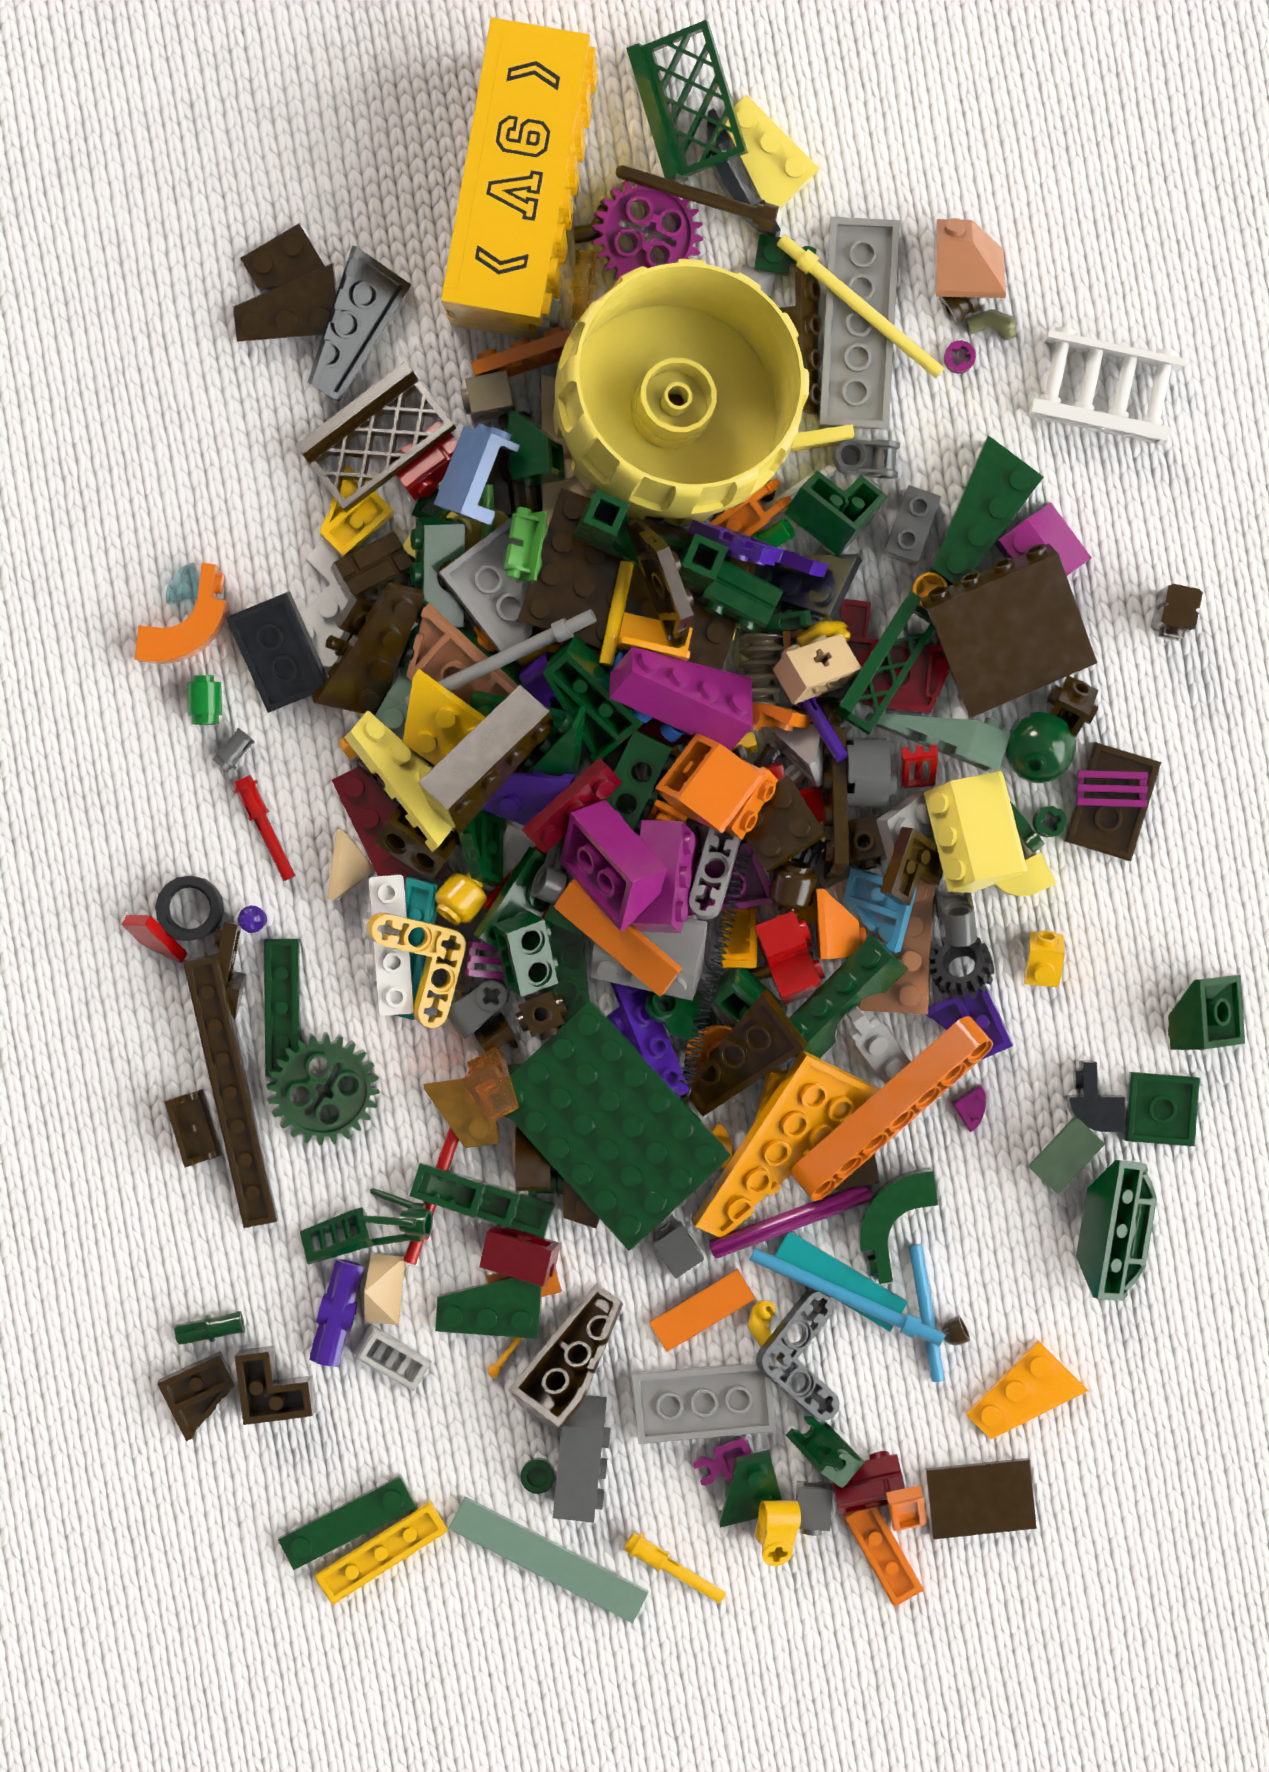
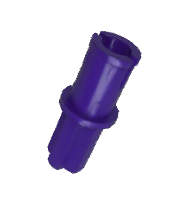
M250 905L240 911L237 921L244 931L255 933L266 925L267 915L261 908Z

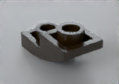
M515 1127L516 1191L551 1190V1165L524 1133L518 1127Z

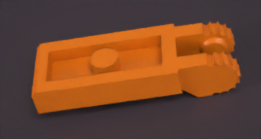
M774 478L740 506L727 509L708 524L751 536L773 521L772 517L787 508L792 499L790 496L783 497L770 509H765L760 499L773 493L781 485L779 480Z

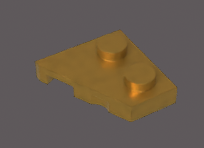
M490 1074L423 1084L424 1090L464 1148L500 1143L495 1103L490 1097V1094L493 1092Z

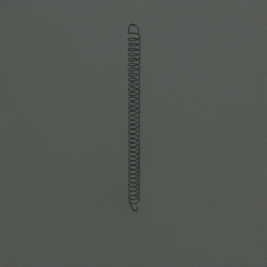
M743 842V843H741V844L739 845L738 851H740V847H741L743 844H745V843L748 844V842ZM753 850L751 856H736L738 859L744 862H734L737 866L742 868H733V871L741 875H731L734 879H737L739 881H730V884L739 888L729 887L728 890L736 894H726L727 897L734 900H725V903L733 907L724 906L723 909L731 913H722L721 915L731 920H720L721 923L726 924L728 926H718V928L728 933L717 932L716 934L718 936L723 937L725 939H714L716 942L723 944L713 946L715 949H718L722 952H711L713 955L720 957L710 958L711 961L719 965L709 964L708 966L710 968L715 969L717 971L706 972L717 978L705 977L707 981L712 982L714 984H703L705 987L711 990H702V993L707 994L711 997L701 996L700 999L709 1003H698L699 1006L704 1007L708 1010L697 1009V1012L706 1016H695V1018L705 1023H693L694 1025L701 1027L703 1029H691L693 1032H696L702 1036L690 1035L691 1038L698 1040L700 1042H688L689 1044L697 1048H687V1050L697 1055H685L686 1057L694 1061L683 1062L694 1068L682 1067L683 1070L692 1073L680 1074L682 1077L691 1080H679L680 1083L690 1087L688 1096L686 1098H681L682 1100H685L689 1097L692 1089V1086L684 1082H694L693 1079L686 1076L696 1075L695 1073L687 1069H698L696 1066L689 1064L699 1063L698 1060L690 1056H701L699 1053L692 1050H702L701 1047L695 1044L704 1043L702 1040L697 1039L695 1037H706L704 1034L698 1031H707V1029L698 1024H709L707 1021L701 1018H710V1015L705 1014L701 1011H712V1009L703 1005H714L713 1002L708 1001L704 998L715 999V996L706 992H717L716 989H713L709 986L719 985L718 983L711 981L709 979H721L720 977L712 973H722V971L712 966L723 967V964L715 960H726L724 957L719 956L715 953L727 954L726 951L717 947H729L727 944L722 943L718 940L730 941L729 938L722 936L720 934L731 935L732 933L730 931H727L723 928H734L732 925L725 923L723 921L735 922L733 918H730L726 915H737V913L730 911L726 908L738 909L737 906L728 902H740V900L733 898L729 895L742 896V894L731 889L743 890V887L738 886L734 883H745V881L734 876L746 877V874L741 873L737 870H749L748 868L741 866L737 863L750 864L749 861H746L739 857L751 858L753 855Z

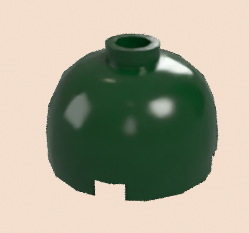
M1043 712L1030 713L1029 717L1016 720L1009 731L1010 737L1005 753L1010 768L1020 778L1032 783L1050 782L1062 776L1070 766L1076 752V738L1074 735L1072 737L1071 732L1067 729L1068 724L1051 713Z

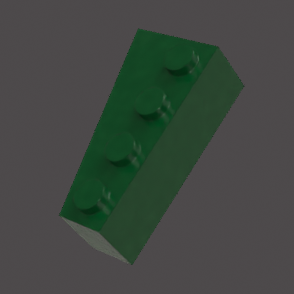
M988 435L983 442L929 572L942 576L947 586L960 582L963 576L972 573L1044 476Z

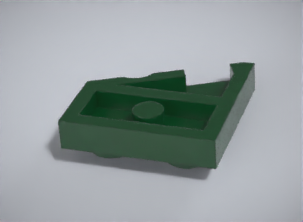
M781 610L780 614H772L767 626L761 632L755 630L754 633L783 634V631L807 630L811 626L810 610ZM739 628V636L749 633Z
M481 809L460 833L459 838L471 879L493 887L503 884V818Z
M769 1450L735 1458L731 1470L732 1478L727 1483L725 1490L726 1499L722 1510L718 1512L720 1528L758 1519L759 1505L762 1501L782 1500Z

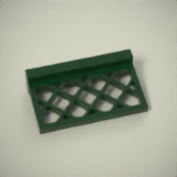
M707 20L693 24L645 45L637 43L626 48L665 178L683 183L688 181V176L748 153L712 30ZM703 32L706 43L700 55L697 56L685 50L691 36ZM681 41L679 46L674 45V43ZM667 46L676 50L668 69L658 65L654 53ZM708 53H709L711 62L708 61V60H706ZM683 54L697 60L688 79L674 73ZM703 64L712 67L715 72V77L709 89L695 83ZM660 71H662V72L665 73L663 79H662V76H661ZM672 76L686 83L678 101L668 98L666 88ZM718 86H719L721 95L718 94V93H716V90H717ZM692 87L707 93L698 112L684 105ZM713 96L723 100L725 106L719 122L705 115ZM670 103L675 105L673 111L671 110ZM681 109L696 115L687 134L677 130L675 123ZM702 119L716 125L708 144L693 138ZM728 119L731 127L725 125ZM723 129L733 133L737 146L725 152L714 148ZM679 136L685 138L683 143H681ZM691 142L706 148L700 161L688 166L685 154ZM712 152H714V153L717 154V155H714V156L710 157V155H711Z

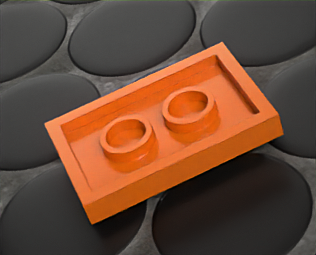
M562 327L550 329V332H544L543 338L530 342L529 338H524L512 342L508 350L497 353L496 349H491L476 355L477 360L471 362L475 376L507 371L508 377H512L557 362L560 359L571 329L563 331Z

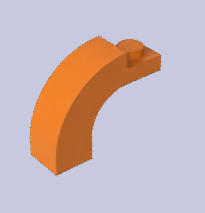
M210 563L201 564L197 602L194 610L186 620L178 625L167 628L138 625L134 660L153 664L180 662L195 656L212 643L226 621L230 605L226 600L217 599V594L223 593L225 580L224 573H220L219 566Z

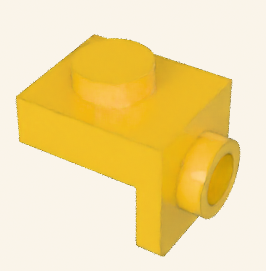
M1046 930L1029 932V950L1024 984L1059 988L1065 957L1064 936Z

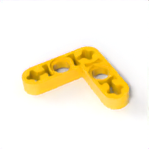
M379 912L374 914L367 923V933L372 941L383 946L427 956L413 1006V1014L418 1023L428 1028L441 1026L448 1016L466 946L464 937L460 932L451 928L390 913ZM387 920L388 926L400 930L399 936L384 933L382 937V933L377 931L378 925H384ZM421 927L425 934L424 940L420 945L412 946L409 943L408 935L413 928ZM450 938L451 941L455 942L454 948H448L446 951V948L442 947L441 943L443 940L447 941ZM437 957L442 959L445 957V959L450 960V966L441 961H436ZM442 968L447 972V981L441 987H434L431 976L434 971ZM430 990L436 994H442V998L439 999L437 997L427 995L428 991ZM433 1003V1007L437 1009V1014L430 1015L428 1020V1016L424 1014L425 1007L430 1008Z

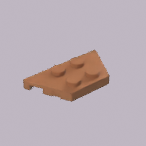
M429 603L421 613L422 621L419 633L415 638L414 654L410 660L406 676L412 681L415 672L419 668L438 682L488 657ZM498 668L450 692L470 705L474 690L508 697L518 685Z

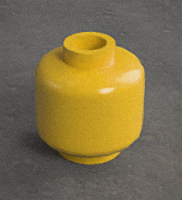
M469 872L466 875L459 873L451 874L435 895V900L438 904L436 907L437 912L455 925H459L460 922L470 923L487 900V896L482 889L484 883L471 879Z

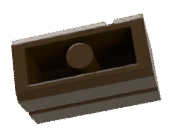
M393 531L333 562L331 572L341 586V590L348 601L352 594L372 601L379 596L377 590L387 586L389 582L403 585L409 581L408 574H410L412 561L404 550L397 534Z
M1172 583L1158 591L1155 607L1158 610L1154 611L1151 628L1159 631L1158 637L1178 641L1179 638H1184L1185 633L1196 629L1199 615L1196 610L1200 608L1203 595L1200 589Z

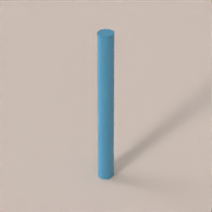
M922 1244L909 1245L921 1323L936 1329ZM924 1340L931 1382L944 1381L940 1347Z

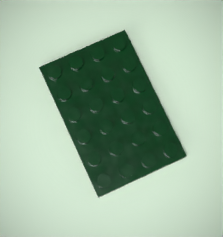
M590 1000L558 1030V1034L551 1036L490 1094V1097L625 1248L630 1251L733 1155L602 1010Z

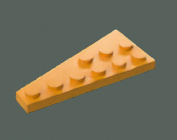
M801 1051L691 1221L695 1227L719 1238L727 1236L754 1212V1206L768 1194L773 1196L781 1189L780 1184L791 1175L792 1168L799 1160L879 1091L880 1088L816 1056Z

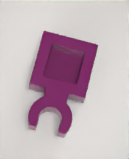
M744 1434L713 1447L714 1458L707 1456L699 1457L694 1461L693 1466L694 1469L700 1466H707L710 1469L711 1473L701 1478V1485L711 1484L720 1473H723L727 1482L732 1478L731 1470L735 1458L753 1454V1451Z

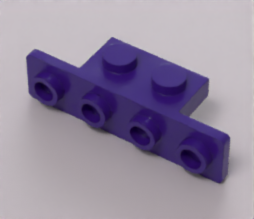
M610 982L619 1007L609 1013L607 1017L676 1093L679 1088V1096L687 1093L689 1087L679 1082V1080H685V1078L680 1075L683 1072L663 1023L651 1019L645 1010V999L650 991Z

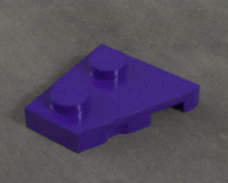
M986 983L987 990L983 994L979 989L975 991L976 998L971 999L970 994H966L965 1001H959L958 996L955 995L954 1000L947 998L929 1006L928 1015H926L946 1030L959 1019L970 1016L993 1041L991 1050L981 1060L1014 1045Z

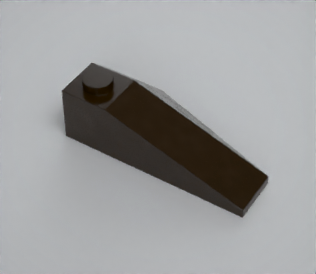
M596 1283L508 1389L517 1403L544 1424L561 1429L584 1401L623 1302Z

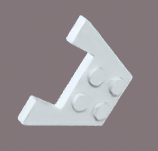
M323 540L306 559L330 582V585L300 615L327 674L333 664L340 661L341 657L336 656L335 651L326 648L325 643L330 635L340 638L344 631L339 629L335 622L348 600L331 572L333 562L341 558Z

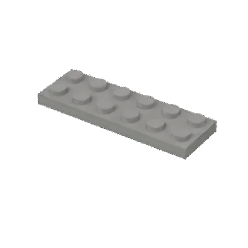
M830 217L827 269L894 325L900 220ZM826 287L819 426L839 427L853 424V428L888 430L893 343Z

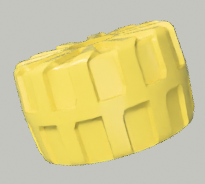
M679 259L677 263L659 265L649 269L641 266L622 275L611 290L589 305L572 329L561 353L555 379V405L553 410L556 437L564 438L572 456V472L587 490L595 487L602 492L629 503L626 516L632 519L639 517L643 520L645 516L665 519L666 522L674 526L691 525L692 520L703 522L715 513L731 507L737 508L772 478L786 459L798 434L802 410L809 395V372L803 367L802 355L797 341L799 334L787 313H782L777 305L760 290L761 285L740 272L735 274L719 267L706 265L704 260ZM668 394L680 395L684 400V405L676 406L669 401Z

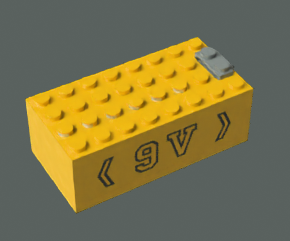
M493 17L490 19L441 302L450 325L533 340L543 338L544 332H550V329L560 325L562 314L561 301H555V299L560 298L562 287L559 264H566L568 253L566 230H572L574 219L572 196H578L580 185L578 162H584L586 151V134H584V129L590 128L593 109L591 108L592 100L590 96L591 94H596L599 75L597 74L598 65H596L597 56H595L596 47L591 46L590 34Z

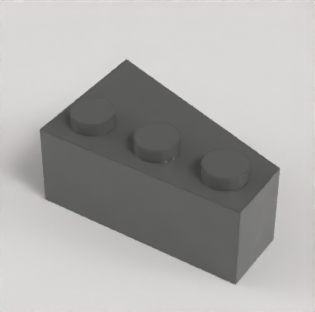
M586 1395L583 1403L561 1428L553 1509L554 1519L594 1523L595 1509L602 1510L604 1489L598 1488V1480L606 1479L608 1458H601L602 1448H609L611 1427H604L607 1397Z

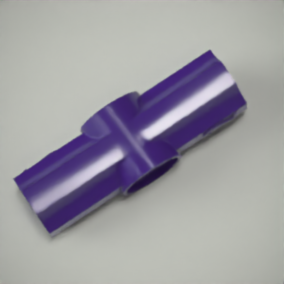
M335 1259L327 1293H324L316 1320L318 1328L313 1340L309 1360L324 1366H339L347 1332L351 1331L358 1305L356 1298L365 1265L346 1259Z

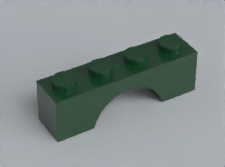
M870 935L789 1017L809 1044L803 1051L821 1058L836 1043L835 1032L845 1013L866 997L885 993L909 969L893 951L886 947L885 943Z

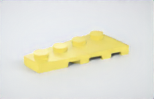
M367 711L344 738L370 772L377 773L386 786L384 790L392 800L397 798L408 813L405 816L413 828L417 826L428 839L425 841L426 845L433 852L453 829L430 807L418 783L433 768L410 747L405 745L398 736L371 712Z

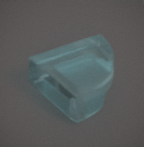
M195 563L183 566L171 577L166 590L167 604L198 598L199 580Z

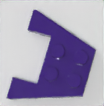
M692 520L688 532L692 535L697 533L728 547L727 555L746 562L750 561L763 566L765 564L774 566L775 562L807 574L823 578L828 567L826 563L805 558L798 553L772 546L767 542L724 527Z

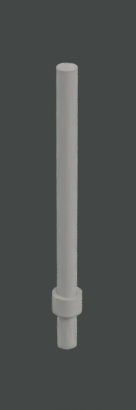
M590 609L569 620L562 618L552 623L550 629L442 679L438 683L447 690L452 691L555 641L562 643L572 638L574 632L597 622L596 616ZM410 695L405 697L407 705H409Z

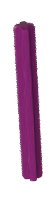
M869 1185L851 1187L818 1201L810 1202L732 1231L722 1238L716 1237L711 1239L709 1246L714 1258H720L866 1204L873 1199L871 1188Z

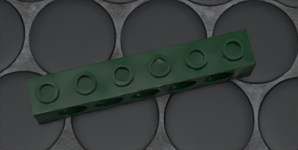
M639 728L633 732L614 771L623 783L604 799L615 811L621 814L623 820L638 835H640L642 820H647L641 817L646 805L653 807L660 794L655 788L661 774H666L677 759L676 756L672 755L675 748L674 745ZM645 762L650 765L652 776L649 780L643 781L635 776L634 766L636 763ZM628 793L635 797L637 807L634 811L627 812L621 809L619 806L621 794ZM566 871L567 881L564 890L574 880L568 871ZM550 904L544 919L582 937L584 932L554 908L555 904Z

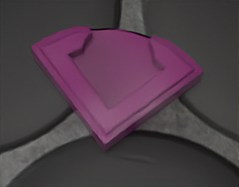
M981 1084L951 1102L969 1132L978 1127L984 1116L986 1096Z

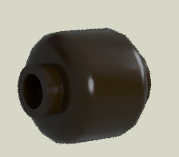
M789 860L773 870L769 898L772 902L779 905V911L784 913L794 911L795 914H798L799 909H805L812 905L817 876L810 870L811 866L809 864Z

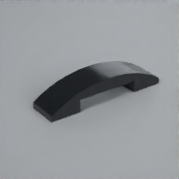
M714 108L707 112L708 117L719 122L720 118ZM708 121L706 124L707 144L716 128V125ZM725 129L722 130L714 147L720 151L730 146V136ZM712 152L711 155H710V157H712V156H714V155H717V154L714 153V152ZM727 161L712 167L726 197L751 205ZM762 200L758 203L765 205L766 202L765 200ZM742 217L763 235L780 236L781 229L777 222H775L772 233L759 230L758 225L752 224L753 220Z

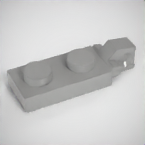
M857 1005L845 1013L856 1028L849 1033V1037L884 1084L888 1083L911 1062L878 1016L873 1015L867 1019Z

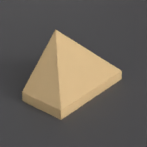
M336 830L327 899L338 900L375 871L373 865L347 831Z
M371 1253L364 1291V1322L399 1325L405 1269L404 1256Z

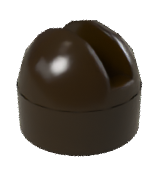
M960 1315L944 1323L942 1333L946 1335L944 1337L946 1343L957 1346L970 1341L969 1332Z

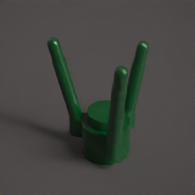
M376 1188L370 1189L372 1195L408 1208L407 1211L400 1213L399 1218L367 1215L361 1217L362 1222L399 1226L401 1232H405V1234L373 1238L374 1246L405 1241L422 1242L423 1237H429L433 1225V1215L431 1210H425V1203H415Z

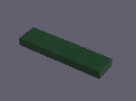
M300 938L264 939L265 1077H272L269 1074L270 1069L280 1070V1066L275 1058L281 1057L286 1059L288 1057L284 1047L288 1046L295 1051L298 1049L296 1039H301Z

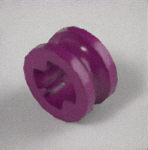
M963 340L951 343L944 354L945 366L952 373L956 374L969 371L976 359V352L973 346ZM961 348L967 352L965 357H969V362H962L958 366L953 363L955 357L950 358V354L952 351L957 353Z

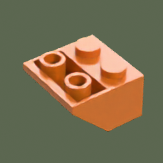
M696 733L655 789L675 811L723 833L764 777L722 744Z

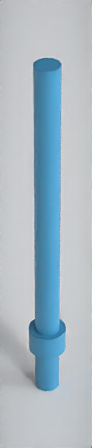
M757 1248L753 1250L750 1261L898 1327L902 1334L911 1338L914 1336L920 1337L937 1346H940L944 1339V1333L920 1323L921 1319L909 1313L907 1316L900 1314Z

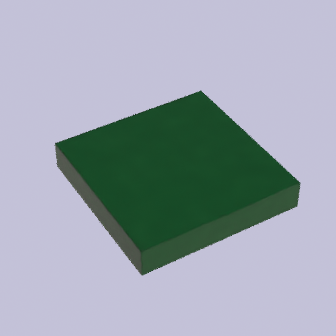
M1129 1071L1124 1140L1195 1147L1200 1077Z

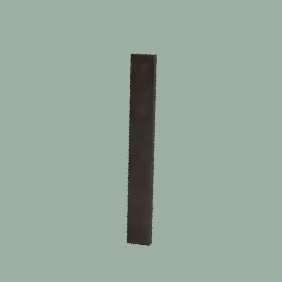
M219 953L186 959L183 961L243 1228L277 1222L278 1214Z

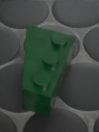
M574 634L572 638L552 654L543 674L564 710L567 709L569 714L573 715L581 705L586 707L583 739L591 752L590 757L594 763L599 758L603 759L643 725V722L635 716L633 708L610 698V667L600 665V657L580 637Z

